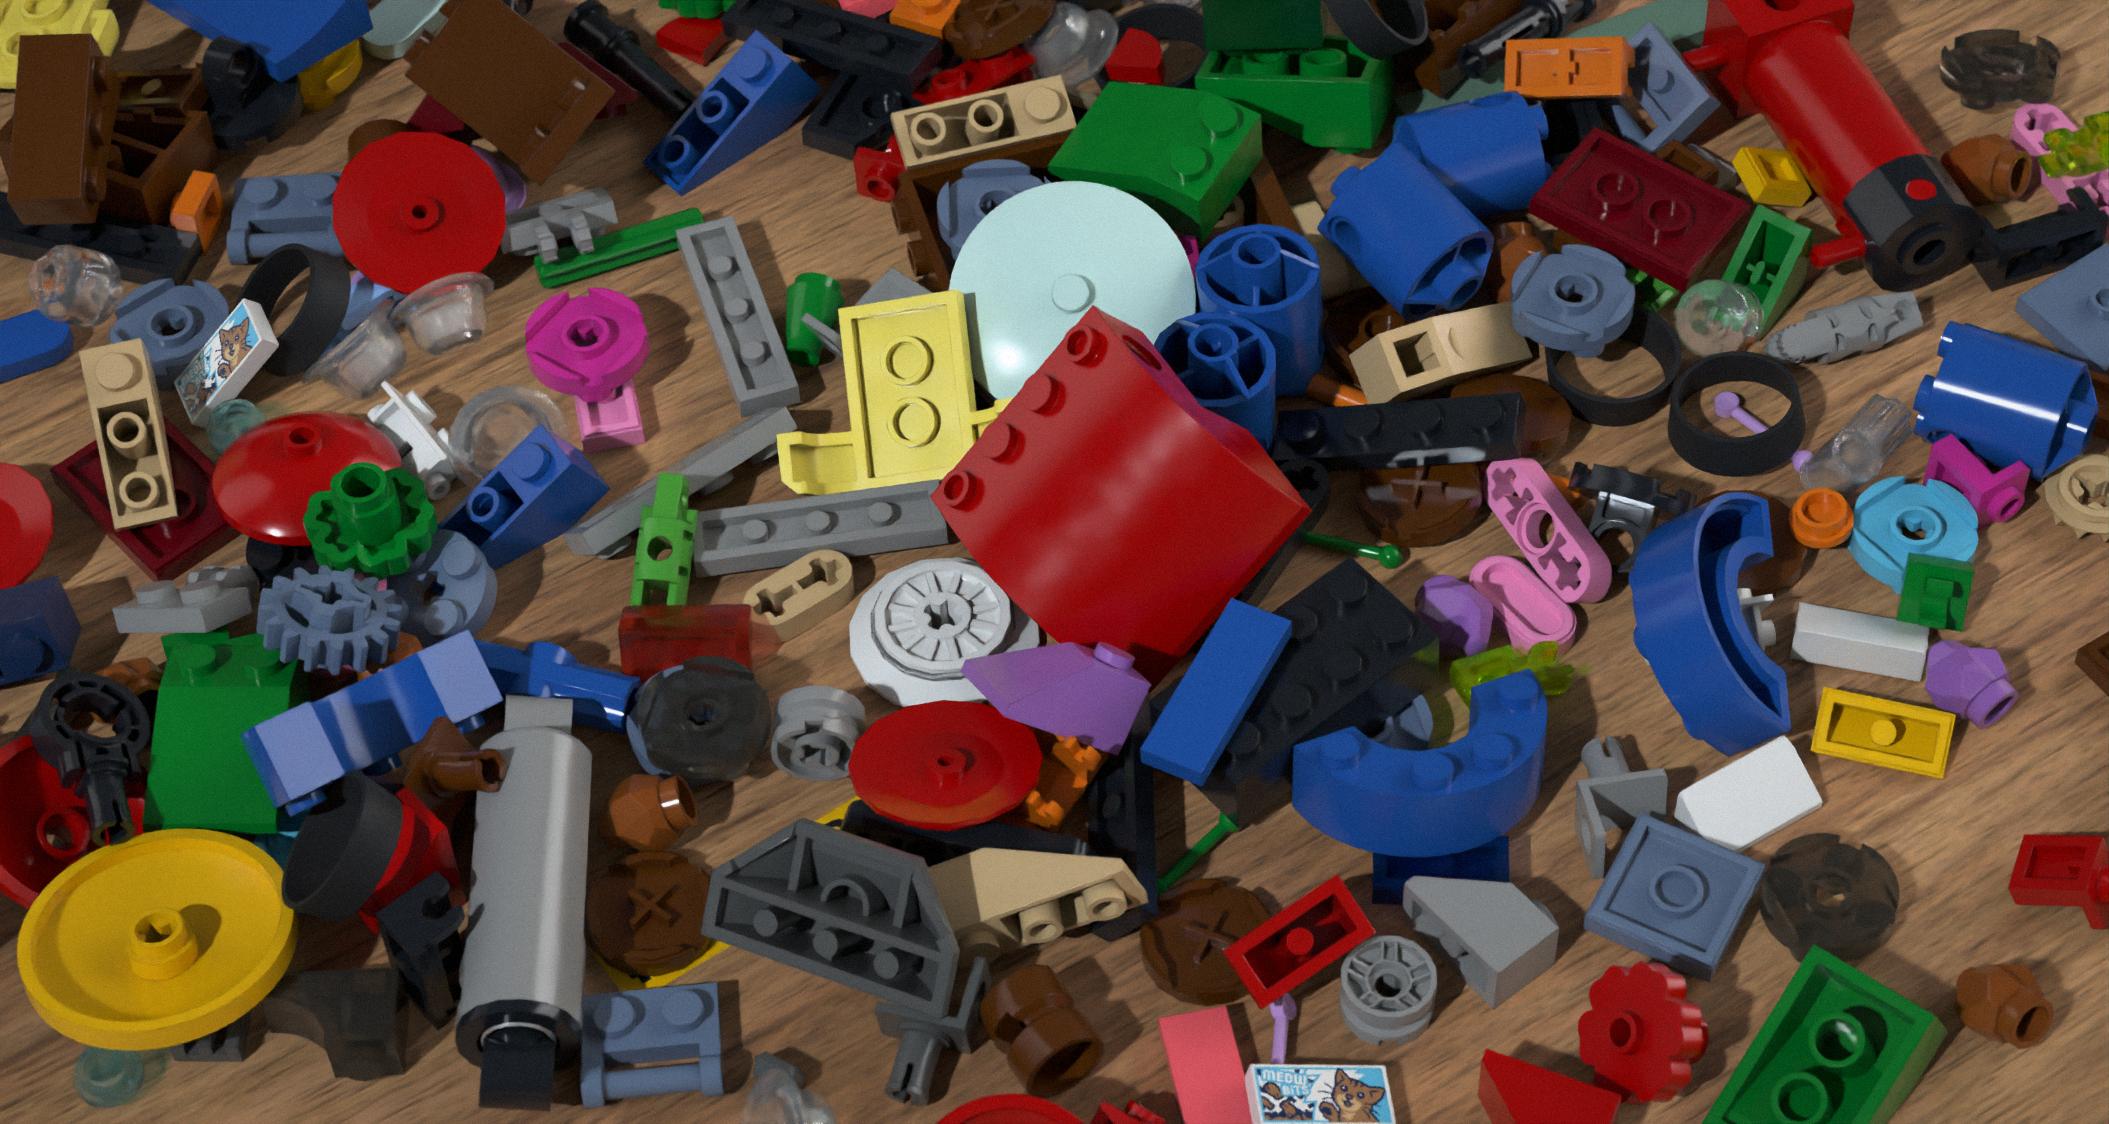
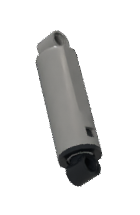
M506 695L503 732L495 734L480 747V750L496 749L501 753L506 764V777L504 782L486 781L497 782L501 786L498 791L493 793L476 792L468 923L461 946L459 982L462 992L461 1000L457 1007L455 1042L458 1053L472 1065L481 1068L479 1108L550 1112L554 1071L574 1061L582 1048L583 1011L581 998L585 988L586 968L584 914L592 753L579 739L571 736L572 699Z

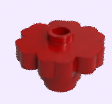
M1638 962L1633 967L1613 965L1606 970L1602 978L1596 980L1590 987L1589 998L1592 1010L1582 1014L1578 1021V1032L1581 1039L1579 1055L1584 1063L1595 1066L1593 1074L1594 1086L1622 1095L1621 1105H1642L1645 1102L1667 1103L1671 1101L1676 1095L1677 1090H1681L1689 1084L1691 1080L1690 1065L1698 1062L1706 1052L1709 1041L1708 1027L1702 1017L1700 1008L1695 1003L1685 1001L1687 985L1682 975L1671 972L1668 967L1660 963Z

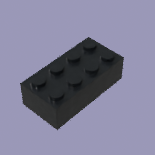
M1351 556L1272 612V614L1292 621V635L1204 785L1199 786L1192 783L1238 829L1292 790L1294 745L1351 726L1356 727L1364 735H1367L1386 721L1388 717L1394 715L1438 682L1439 636ZM1184 676L1149 700L1151 730Z

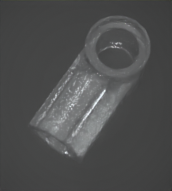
M1877 393L1870 397L1823 446L1804 460L1800 467V479L1805 491L1815 488H1828L1840 493L1845 500L1879 474L1884 462L1913 433L1909 420L1911 416L1910 411L1897 398H1884Z

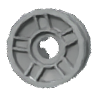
M804 686L788 691L778 699L774 706L773 722L775 732L771 739L772 761L783 772L795 778L808 781H833L849 776L848 763L855 741L865 732V707L857 697L844 690L829 686Z
M1375 936L1364 940L1347 953L1341 966L1339 1006L1340 1015L1346 1027L1359 1039L1379 1046L1380 1041H1397V1045L1400 1046L1416 1040L1428 1029L1433 1013L1435 1014V996L1437 992V969L1428 952L1416 942L1399 936ZM1380 989L1383 992V994H1391L1396 996L1385 997L1380 995L1376 990Z

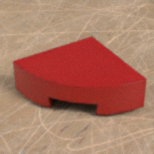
M720 13L712 19L678 17L666 23L656 32L658 47L705 67L731 38L725 36L720 18L724 14Z
M1135 28L1127 29L1105 63L1109 79L1114 81L1162 85L1166 76L1164 56L1158 40L1151 34Z

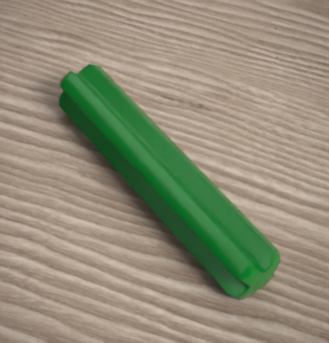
M693 207L592 238L593 252L580 254L574 244L558 248V261L544 264L540 254H538L534 258L535 271L542 287L546 289L677 250L675 230L705 223V219L700 210Z

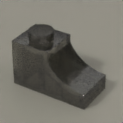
M399 967L285 972L273 990L260 1002L271 1033L300 1036L322 1047L328 1054L335 1078L348 1077L357 1081H372L381 1076L404 1075L410 1002Z

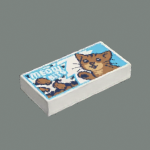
M243 298L174 381L192 425L210 429L279 347L260 303Z
M1250 1064L1244 1076L1252 1124H1396L1385 1065Z

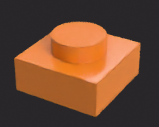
M899 0L889 15L890 24L940 38L941 45L943 46L947 41L944 32L947 22L954 24L957 21L955 12L964 0Z
M193 170L183 191L178 192L172 200L170 221L172 226L178 230L199 234L203 247V252L200 256H206L227 212L216 174Z

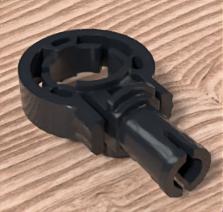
M93 673L63 675L53 680L44 689L32 713L29 723L32 743L40 756L49 765L58 770L60 784L63 789H71L74 781L76 782L73 792L78 798L85 799L91 827L90 835L93 843L99 846L105 845L104 829L106 828L110 846L125 843L135 835L136 830L131 818L125 791H131L136 788L142 776L139 757L150 736L148 713L142 702L132 691L111 678ZM58 704V706H57V708H56V710H55V712H54V714H53V716H52V718H51V717H50L49 709H50L52 706ZM68 712L86 714L91 712L100 716L105 721L110 720L114 715L116 720L112 730L116 733V736L107 738L95 737L80 729L75 732L65 723L63 715Z

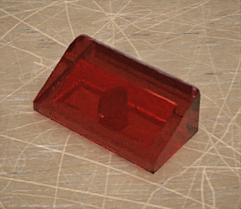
M750 605L626 606L623 608L618 627L622 674L640 678L641 685H643L648 679L668 668L683 664H699L701 672H712L721 675V668L734 673L745 683H752V611Z

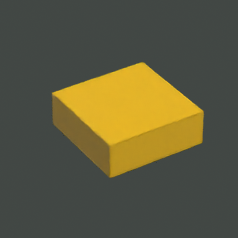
M1741 147L1731 161L1754 203L1803 207L1812 194L1801 171L1787 151Z

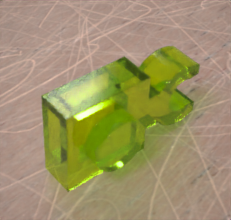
M2109 111L2084 117L2082 129L2071 131L2067 128H2058L2044 134L2043 140L2051 153L2040 155L2038 162L2049 178L2064 176L2073 171L2077 166L2080 167L2084 175L2109 169Z
M1542 641L1533 645L1528 655L1519 658L1510 645H1506L1452 661L1448 680L1470 711L1471 687L1530 668L1538 679L1544 694L1556 695L1570 689L1575 669L1571 664L1563 665L1559 668L1549 667L1555 664L1558 645L1555 641Z

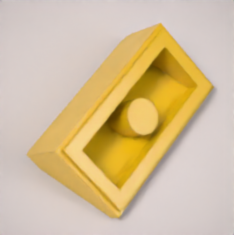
M1823 687L1810 752L1943 780L1956 714Z

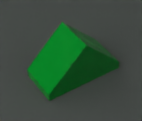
M1758 204L1705 315L1748 337L1751 336L1753 338L1757 333L1755 340L1761 341L1805 287L1810 260L1809 252L1812 248L1815 231Z

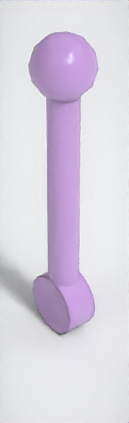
M1726 391L1719 393L1715 397L1714 410L1718 416L1722 418L1734 417L1755 434L1769 429L1739 407V397L1736 394ZM1797 449L1789 458L1792 460L1793 468L1800 474H1809L1817 466L1816 456L1808 450L1799 451Z
M1288 993L1270 1004L1271 1014L1275 1019L1271 1064H1285L1289 1021L1296 1017V1005L1294 999Z

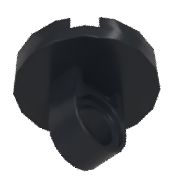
M226 36L217 37L209 44L202 60L201 72L210 97L200 111H206L208 114L217 149L238 152L247 150L244 142L255 141L263 136H266L268 143L279 139L296 123L304 107L298 75L296 74L283 83L267 75L257 51L250 44Z
M1575 462L1568 489L1597 501L1588 531L1599 545L1602 538L1608 532L1614 530H1623L1629 533L1634 543L1633 552L1628 560L1619 565H1611L1612 577L1623 578L1629 576L1630 570L1634 568L1639 547L1646 536L1655 529L1658 518L1670 521L1694 509L1697 496L1682 488H1679L1676 496L1660 492L1661 481L1599 464H1594L1591 470L1587 468L1588 465L1582 462Z

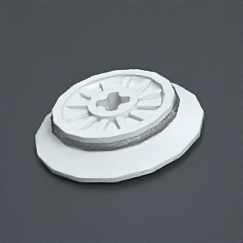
M959 557L919 560L887 573L862 596L849 623L850 656L865 684L892 704L901 707L941 700L987 704L989 703L988 699L961 672L965 660L1037 648L1040 645L1038 624L1020 609L992 580L978 562Z

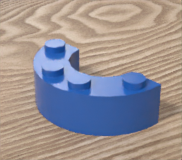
M1745 492L1723 494L1656 527L1643 540L1635 558L1634 568L1629 573V583L1632 589L1634 614L1637 623L1633 637L1638 651L1649 661L1664 693L1682 717L1688 733L1696 740H1704L1728 757L1791 730L1785 670L1771 661L1753 639L1742 615L1737 594L1738 573L1774 556L1768 500Z
M469 629L416 652L400 662L312 703L308 701L263 721L241 733L239 738L274 809L285 806L289 816L292 817L327 800L328 798L324 791L333 781L346 775L345 773L348 771H362L365 776H382L402 766L403 763L398 753L420 743L436 717H448L462 735H465L486 724L480 712L504 700Z
M1530 668L1471 687L1469 732L1465 737L1446 747L1423 751L1393 749L1370 740L1354 726L1294 745L1292 806L1305 820L1324 834L1352 847L1373 853L1400 857H1433L1459 853L1489 843L1515 827L1528 814L1539 795L1543 777L1548 715L1544 691Z

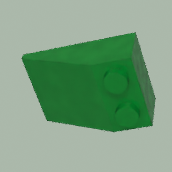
M1325 34L1323 48H1313L1307 53L1297 55L1285 54L1280 52L1279 49H1255L1252 53L1242 56H1229L1221 53L1220 50H1210L1195 76V88L1210 91L1261 114V121L1314 147H1332L1338 153L1351 154L1373 148L1393 106V100L1395 99L1393 56L1384 60L1373 59L1355 47L1345 35Z
M1109 81L1050 161L1048 172L1066 181L1098 183L1126 192L1153 209L1172 230L1183 235H1193L1196 237V241L1203 243L1263 158L1261 114L1210 91Z
M205 644L172 646L158 690L142 819L144 833L184 828L206 829L226 834L278 833L285 806L274 809L239 735L249 728L308 701L312 703L303 660L297 658L294 661L283 663L280 661L281 648L266 650L263 644L255 646H209Z
M1813 944L1702 1124H1886L1915 1087L1946 1037L1948 1030L1932 1013Z

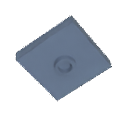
M2105 243L2020 295L2017 299L2015 312L2066 356L2087 363L2089 370L2109 376V244Z
M1640 812L1584 917L1583 929L1710 983L1764 877L1766 864Z

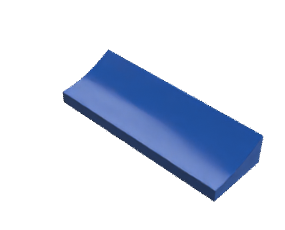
M146 0L211 41L217 37L226 36L252 45L257 51L265 73L280 83L290 79L374 29L366 0Z

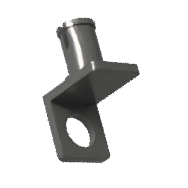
M976 956L957 1018L945 1016L939 1019L905 1006L878 1001L875 1015L881 1033L901 1039L890 1079L886 1083L884 1090L888 1097L905 1104L907 1093L912 1095L911 1105H927L929 1099L928 1092L940 1051L948 1049L972 1054L980 1026L978 1009L991 987V976L986 958Z

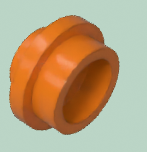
M1815 488L1806 491L1798 498L1789 513V528L1792 535L1801 544L1811 548L1826 549L1835 547L1848 539L1854 527V513L1851 506L1840 493L1828 488Z

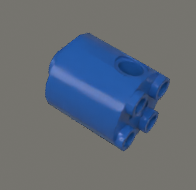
M1517 90L1396 118L1393 126V140L1390 145L1401 142L1478 220L1530 208V199L1554 173L1551 165L1545 162L1541 144L1542 140L1548 138V124L1545 113L1539 104L1528 106L1526 100Z
M1401 142L1393 143L1387 147L1378 159L1362 170L1357 166H1352L1336 178L1330 188V192L1336 198L1318 224L1317 230L1406 322L1420 321L1437 313L1442 308H1445L1447 311H1454L1467 303L1479 290L1493 250L1495 238Z
M1255 224L1236 227L1215 237L1201 251L1195 268L1199 312H1226L1250 320L1265 331L1275 348V397L1284 395L1295 398L1306 394L1311 379L1320 371L1325 355L1321 330L1323 317L1321 274L1316 250L1302 235L1285 227Z
M1199 312L1178 319L1164 329L1157 337L1154 347L1202 407L1248 429L1271 458L1274 445L1276 358L1275 348L1266 332L1250 320L1226 312Z
M1949 321L1937 351V356L1943 358L1936 377L1928 374L1925 375L1915 398L1913 410L1918 411L1919 415L1915 424L1914 435L1920 436L1924 442L1933 444L1953 434L1969 451L1977 453L1985 463L2001 469L2022 460L2030 468L2028 478L2041 483L2045 482L2047 475L2077 456H2081L2090 440L2099 413L2088 364L1969 323L1960 324Z

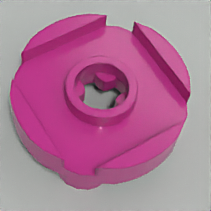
M588 288L589 296H578L572 299L569 298L568 291L549 298L532 313L525 330L526 355L531 373L545 386L564 394L577 395L581 400L588 403L605 400L611 395L614 388L629 381L641 369L650 351L648 333L639 307L627 296L606 288ZM593 336L598 337V342L591 346H576L575 340L578 338L587 341Z

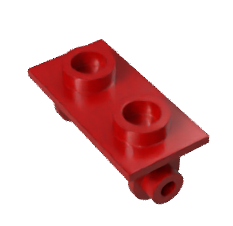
M1014 46L1002 53L983 59H969L954 69L944 70L936 74L929 84L913 92L912 95L914 99L928 105L1034 81L1029 65L1038 61L1036 55L1018 46Z

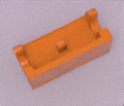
M1623 36L1506 40L1504 92L1517 90L1526 101L1579 98L1630 99L1633 90L1628 84V67H1635V50Z

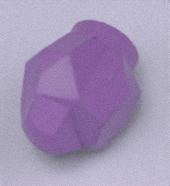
M1438 575L1427 580L1416 594L1415 615L1439 636V653L1447 655L1463 654L1470 659L1483 654L1489 641L1493 619V604L1471 585L1459 581L1454 576Z
M1941 640L1934 643L1927 652L1925 689L1936 707L1956 714L1960 718L1970 719L1979 729H1985L2006 714L2017 700L2019 693L2008 683L2010 675L1996 649L1968 648L1957 641Z

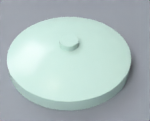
M1063 181L1036 186L1016 194L994 208L979 222L962 246L956 259L949 285V290L957 289L964 294L973 379L994 401L1015 397L1022 389L1025 381L1039 369L1062 342L1066 333L1079 322L1092 305L1143 331L1153 345L1159 334L1173 322L1196 314V292L1191 265L1182 244L1170 226L1153 209L1134 196L1110 186L1084 181Z

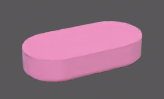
M1504 555L1487 557L1473 567L1469 577V585L1493 604L1492 626L1519 652L1536 660H1552L1563 656L1571 649L1575 640L1577 624L1574 611L1529 567L1516 558Z

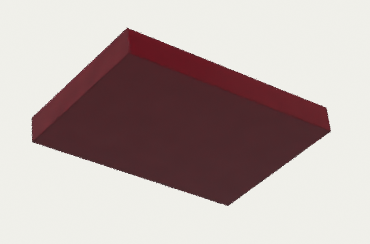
M1594 127L1530 199L1529 213L1611 254L1615 258L1661 282L1686 293L1748 220L1751 205Z
M164 415L163 419L179 519L116 532L97 440H94L50 469L54 483L153 582L173 581L243 534L223 518L216 506L212 487V477L216 465Z

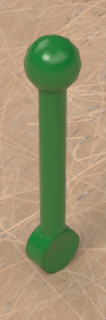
M1311 531L1307 533L1304 543L1379 560L1381 566L1386 569L1398 567L1403 560L1402 551L1393 544L1379 548Z
M1221 812L1218 819L1219 823L1160 879L1157 878V898L1161 893L1167 891L1225 834L1237 832L1241 828L1238 829Z

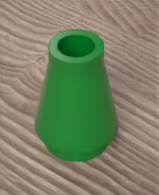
M814 272L802 273L795 278L794 284L790 285L786 290L785 352L789 362L802 367L817 365L825 346L800 320L805 313L810 314L833 330L839 318L838 309L845 306V300L841 295L842 287L839 282L830 276Z

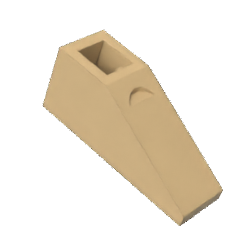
M1061 74L893 112L890 115L906 171L1069 133L1077 126Z
M1510 301L1430 317L1377 334L1351 353L1349 357L1368 404L1408 401L1459 384L1464 379L1480 374H1489L1528 361L1532 358V354L1525 337L1517 334L1513 329Z
M141 338L78 351L116 532L179 519L162 408L151 356Z
M984 847L928 868L960 949L957 964L960 969L973 965L976 956L986 958L988 964L997 959L1001 954L1032 943L1050 942L1058 938L1063 932L1094 921L1115 919L1128 909L1148 903L1146 890L1123 860L1118 858Z

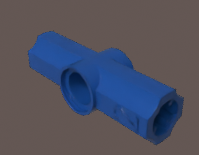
M474 639L504 700L497 705H501L505 709L506 695L572 699V723L624 735L627 731V716H630V712L636 705L634 696L642 686L640 678L578 664L576 658L570 652L549 642H532L523 651Z

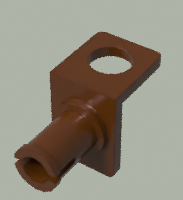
M439 716L434 719L401 775L367 777L392 795L407 787L443 822L461 791H481L486 793L498 791L501 786L497 782L486 781L504 782L506 764L503 756L496 749L475 750L448 717Z

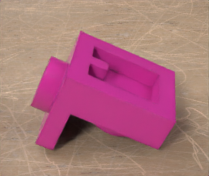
M1950 434L1932 444L1923 485L1926 486L1927 478L1946 483L1964 495L1976 511L1979 522L1977 530L1994 521L1997 523L2005 522L2019 511L2025 501L2024 493L2030 468L2022 460H2019L2003 470L1992 474L1984 460L1977 453L1969 451L1953 434Z

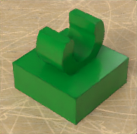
M1908 552L1896 610V620L1918 624V626L1962 632L1974 575V564Z

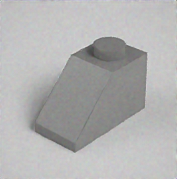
M1413 876L1404 883L1402 921L1493 1010L1555 964L1559 927L1555 918L1543 903L1536 899L1529 900L1514 884Z

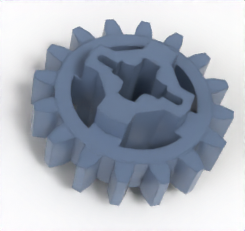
M320 565L318 574L310 575L306 570L299 567L294 568L293 580L277 575L273 578L272 589H262L260 604L258 605L256 632L264 635L263 647L266 650L281 648L280 661L283 663H288L298 658L304 661V671L312 672L315 668H328L332 675H339L342 665H350L360 673L366 670L367 659L383 664L386 662L387 650L397 649L403 609L401 605L394 604L395 592L393 590L377 591L378 579L374 576L359 581L354 579L355 569L347 568L345 571H331L327 565Z

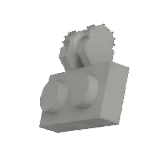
M601 186L506 212V231L499 247L503 254L513 252L515 256H527L539 252L541 260L544 264L558 261L556 240L570 236L580 254L593 252L592 238L603 234L605 226L618 223L613 200L604 187Z
M216 565L203 566V569H196L190 572L186 584L182 588H175L172 580L143 585L135 590L136 599L112 608L118 633L210 632L253 612L250 600L255 599V594L258 593L259 578L256 577L252 567H247V565L231 566V568Z

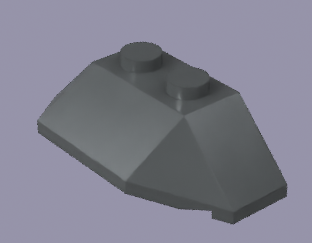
M801 818L712 870L701 935L939 1019L947 1016L960 949L924 858L806 818Z

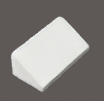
M1799 602L1790 659L1920 682L1927 656L1929 627L1900 622L1892 618Z
M1782 735L1683 789L1677 797L1674 821L1682 830L1741 853L1822 807L1823 801L1794 746L1785 735Z

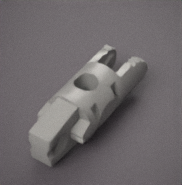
M1913 291L1874 296L1864 295L1847 300L1841 305L1808 311L1804 321L1793 324V326L1789 325L1787 328L1781 329V331H1776L1775 334H1770V338L1765 340V346L1762 347L1764 349L1762 355L1768 356L1782 365L1789 366L1790 363L1797 364L1814 358L1820 364H1827L1841 360L1850 354L1865 353L1879 349L1885 343L1923 326L1918 302Z

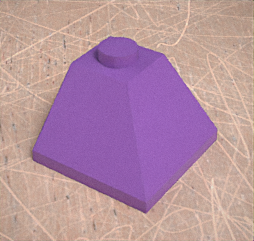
M1073 642L970 658L965 660L961 669L966 678L1004 717L1065 738L1074 736L1079 743L1090 745L1117 756L1151 686V683L1132 667L1135 660L1132 655L1104 642H1098L1095 650Z

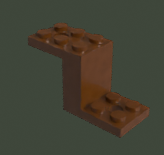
M446 0L439 8V12L446 17L441 26L434 34H431L424 28L403 54V59L410 64L405 70V76L517 163L525 175L539 186H542L616 91L503 1Z

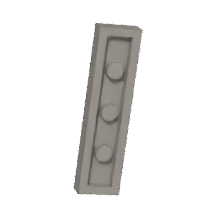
M733 215L675 230L678 249L741 418L754 415L765 408L782 407L800 402L798 383Z
M786 406L762 409L661 473L683 474L686 476L690 483L689 496L699 490L701 496L708 495L731 482L734 476L730 470L745 460L749 459L751 464H756L778 452L776 434L792 432L798 427ZM659 474L564 532L562 536L573 555L586 556L597 554L599 560H603L629 546L633 542L629 533L640 527L642 506H654Z
M939 479L698 512L693 550L697 578L787 566L808 553L822 549H831L842 553L846 557L948 544L946 520L930 498V495L939 486Z

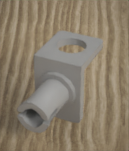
M1606 736L1605 739L1611 757L1605 756L1599 737L1589 741L1582 748V762L1587 768L1590 779L1577 780L1575 830L1593 880L1604 878L1605 830L1632 827L1640 812L1661 821L1666 817L1668 777L1665 770L1657 768L1630 772L1624 756L1622 743L1617 738Z

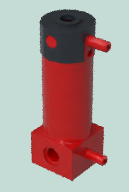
M1708 0L1702 47L1681 54L1696 73H1704L1736 121L1762 114L1835 219V227L1842 237L1813 246L1809 252L1812 265L1820 270L1858 258L1872 280L1882 290L1897 293L1924 287L1939 280L1958 266L1973 249L1980 234V216L1945 167L1936 157L1931 155L1849 42L1855 8L1853 1Z

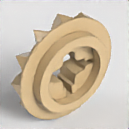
M2082 454L2046 477L2043 507L2052 510L2055 526L2069 525L2073 527L2077 539L2086 532L2097 534L2104 543L2109 539V457ZM2084 493L2091 498L2107 495L2104 507L2097 502L2082 505Z

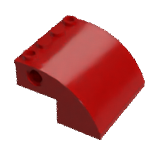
M1094 305L1066 333L1062 342L1039 369L1025 381L1022 389L999 416L985 428L981 437L953 470L944 476L941 484L930 495L934 504L974 559L1020 609L1060 644L1073 642L1095 650L1098 642H1104L1124 650L1135 658L1132 667L1151 683L1148 690L1149 693L1156 688L1220 616L1230 599L1236 598L1312 512L1311 508L1248 429L1202 407L1143 331L1101 311Z

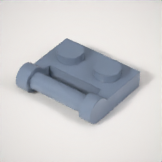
M1649 21L1628 41L1635 50V67H1628V84L1632 87L1633 96L1658 127L1647 136L1618 98L1595 99L1599 113L1619 139L1653 155L1673 138L1682 143L1721 103L1665 33Z
M342 172L235 179L231 228L227 231V253L230 264H250L251 258L266 257L275 249L290 243H298L323 253H330V256L336 258H346L333 231L332 195Z
M717 982L582 995L583 1032L580 1082L584 1109L606 1107V1100L702 1091L703 1098L724 1096L720 995ZM699 1058V1063L613 1072H606L605 1067Z

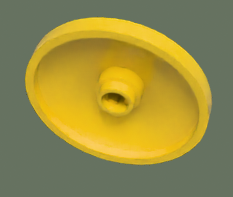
M192 828L158 830L134 835L125 843L113 846L108 844L84 856L66 868L45 887L30 907L22 923L17 942V964L23 985L33 1008L48 1025L62 1035L83 1044L109 1050L138 1051L166 1048L199 1039L229 1025L249 1012L273 990L286 972L296 950L299 936L298 912L288 908L283 902L281 888L284 872L282 868L264 850L251 842L223 832Z

